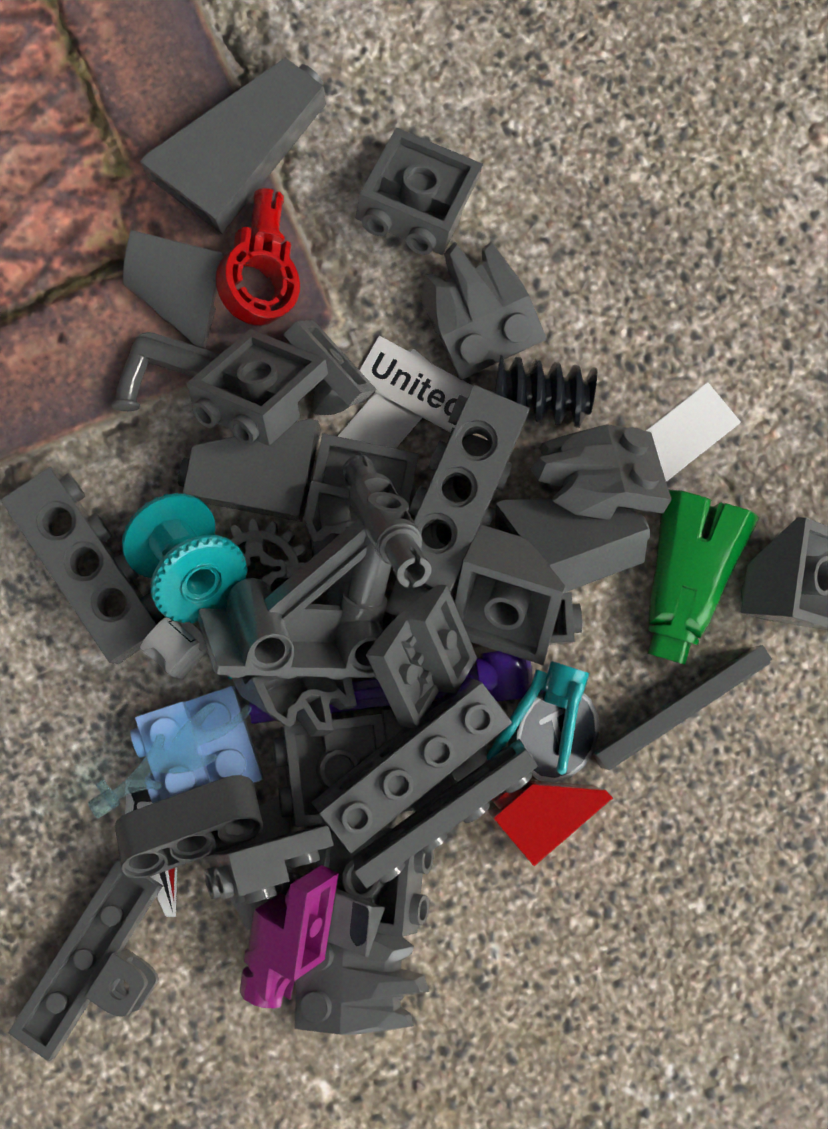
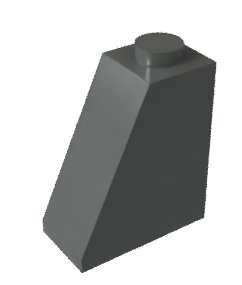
M310 418L296 421L270 446L256 440L252 444L247 445L240 442L235 436L192 446L190 458L184 457L182 459L178 475V485L184 487L183 494L197 497L205 504L303 522L321 433L319 421Z
M553 499L503 500L496 503L495 529L529 539L565 584L564 593L645 562L650 529L645 517L641 513H636L632 508L618 506L611 519L607 520L575 515L553 502Z

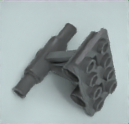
M359 455L353 456L345 462L342 468V474L351 487L349 501L358 517L354 523L274 592L261 579H244L231 589L226 609L202 608L199 610L198 622L213 670L216 674L234 678L260 675L278 676L285 679L297 676L327 677L336 680L346 677L377 679L366 654L383 631L392 623L390 617L385 615L388 603L387 598L384 596L391 566H393L400 584L408 587V576L414 588L424 584L429 579L431 565L420 550L422 537L408 513V503L405 499L399 497L391 481L386 476L376 472L372 461L367 456H363L362 462ZM354 567L351 582L341 583L333 587L327 593L323 605L311 604Z

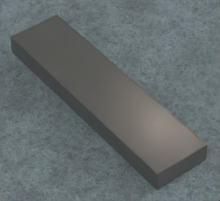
M763 645L749 648L594 751L592 756L600 768L606 770L613 769L769 665L772 660L771 656Z

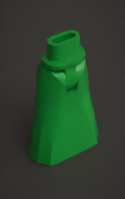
M668 489L671 501L660 516L657 559L649 605V624L654 626L649 625L648 631L652 632L653 636L647 654L685 665L691 644H699V639L714 615L726 584L751 538L759 516L748 509L720 502L715 506H710L712 500L682 490Z

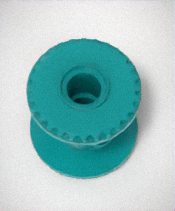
M174 493L164 494L159 498L155 497L154 500L147 501L142 508H138L134 516L130 517L129 523L125 526L122 536V550L127 563L135 572L144 577L152 578L151 596L158 610L173 621L195 623L198 621L199 610L202 608L225 609L231 589L238 582L246 579L247 565L242 551L234 542L225 537L215 535V520L208 506L192 495Z

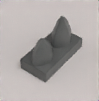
M314 320L296 321L283 334L289 340L287 344L326 359L328 375L316 385L313 395L314 414L334 415L343 412L352 405L364 403L377 390Z

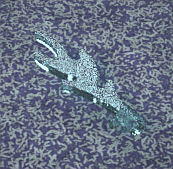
M208 704L184 724L172 740L168 750H165L163 747L165 735L158 734L141 764L114 790L109 788L104 779L95 784L100 794L88 801L90 810L99 819L119 806V799L131 793L148 789H161L163 787L162 783L153 781L150 778V774L153 771L172 774L185 773L200 769L216 761L217 756L215 754L200 756L197 754L196 749L202 744L214 741L229 733L250 714L252 707L246 705L239 714L227 723L215 729L204 731L202 723L215 710L213 704Z

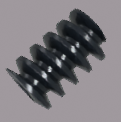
M500 355L495 394L528 408L532 407L535 420L539 423L542 422L548 410L553 412L555 425H561L567 412L572 413L574 427L580 428L586 415H590L593 409L597 386V368L593 367L586 379L583 380L580 366L573 365L565 378L563 377L561 364L558 362H554L547 375H544L540 360L535 359L529 371L525 372L521 357H515L509 370H506L503 356Z

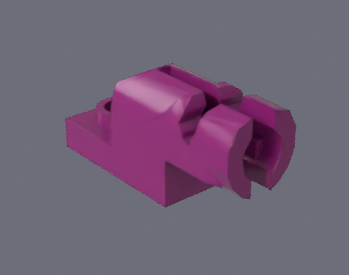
M321 865L290 884L286 895L279 894L254 910L249 944L244 954V962L248 966L242 970L239 991L244 1000L261 1008L281 1007L283 996L291 1000L295 981L325 960L338 879L337 872Z

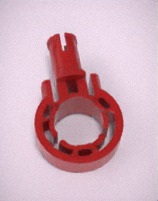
M269 188L258 189L254 192L251 228L242 227L238 229L235 233L234 248L222 258L216 271L218 295L227 310L239 320L258 326L271 324L288 313L296 304L300 293L299 274L295 264L290 259L291 242H284L285 236L279 231L284 195L277 191L275 199L272 201L274 189ZM244 266L254 267L261 271L266 278L270 277L274 285V295L271 301L262 300L257 297L254 298L245 286L237 290L236 285L243 280L242 269ZM282 298V302L277 310L271 311L270 308L277 304Z

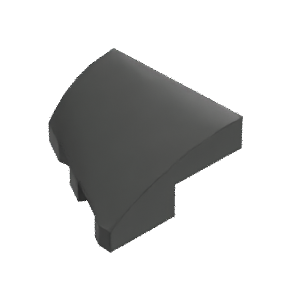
M130 230L124 260L123 284L139 299L144 300L168 324L173 325L188 338L192 345L205 349L216 311L214 306L217 294L216 271L225 255L221 252Z

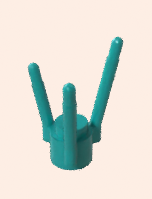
M554 661L550 662L547 673L536 669L531 686L509 718L512 723L500 732L495 743L487 753V760L502 751L541 690L546 691L544 702L566 709L557 764V772L561 775L565 774L571 754L579 702H581L590 673Z

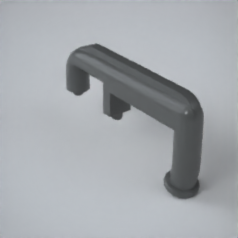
M142 333L132 343L118 381L115 400L111 402V407L118 411L127 412L136 411L140 408V404L137 402V395L148 363L194 377L220 354L156 333Z

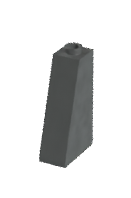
M285 57L148 152L140 161L148 179L222 234L251 199L254 192L259 189L325 107L323 81L309 66L301 64L298 67Z

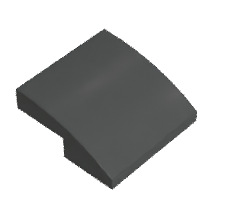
M447 585L435 586L409 605L383 631L366 654L399 725L418 729L439 692L457 694L477 659Z

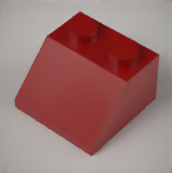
M529 780L517 791L512 793L503 791L493 798L492 801L496 806L489 813L531 864L536 866L613 798L606 790L593 785Z

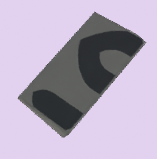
M288 873L290 881L281 884V894L286 895L290 884L296 879L302 878L303 875ZM336 889L328 942L364 957H369L385 907Z

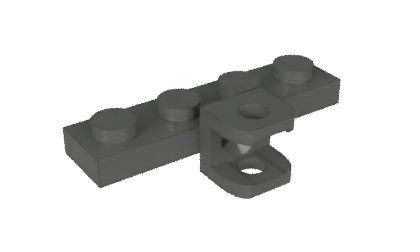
M520 738L458 782L451 772L410 805L415 813L354 855V872L364 886L368 888L377 881L381 884L389 882L405 868L404 862L420 850L423 854L431 852L445 841L448 836L447 832L462 821L470 823L481 817L490 807L488 802L503 791L512 793L523 787L532 778L531 771L536 769L538 765Z
M117 859L8 1033L45 1060L50 1061L55 1059L90 1002H93L107 1013L119 1017L140 1010L158 983L159 977L149 963L130 950L124 949L163 885L151 877L132 878L126 876L122 872L120 859ZM124 981L129 985V992L124 987Z

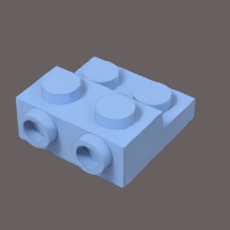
M234 686L135 717L138 728L132 729L130 734L138 757L147 756L153 775L146 777L145 782L152 803L233 775L249 777L253 783L264 779Z

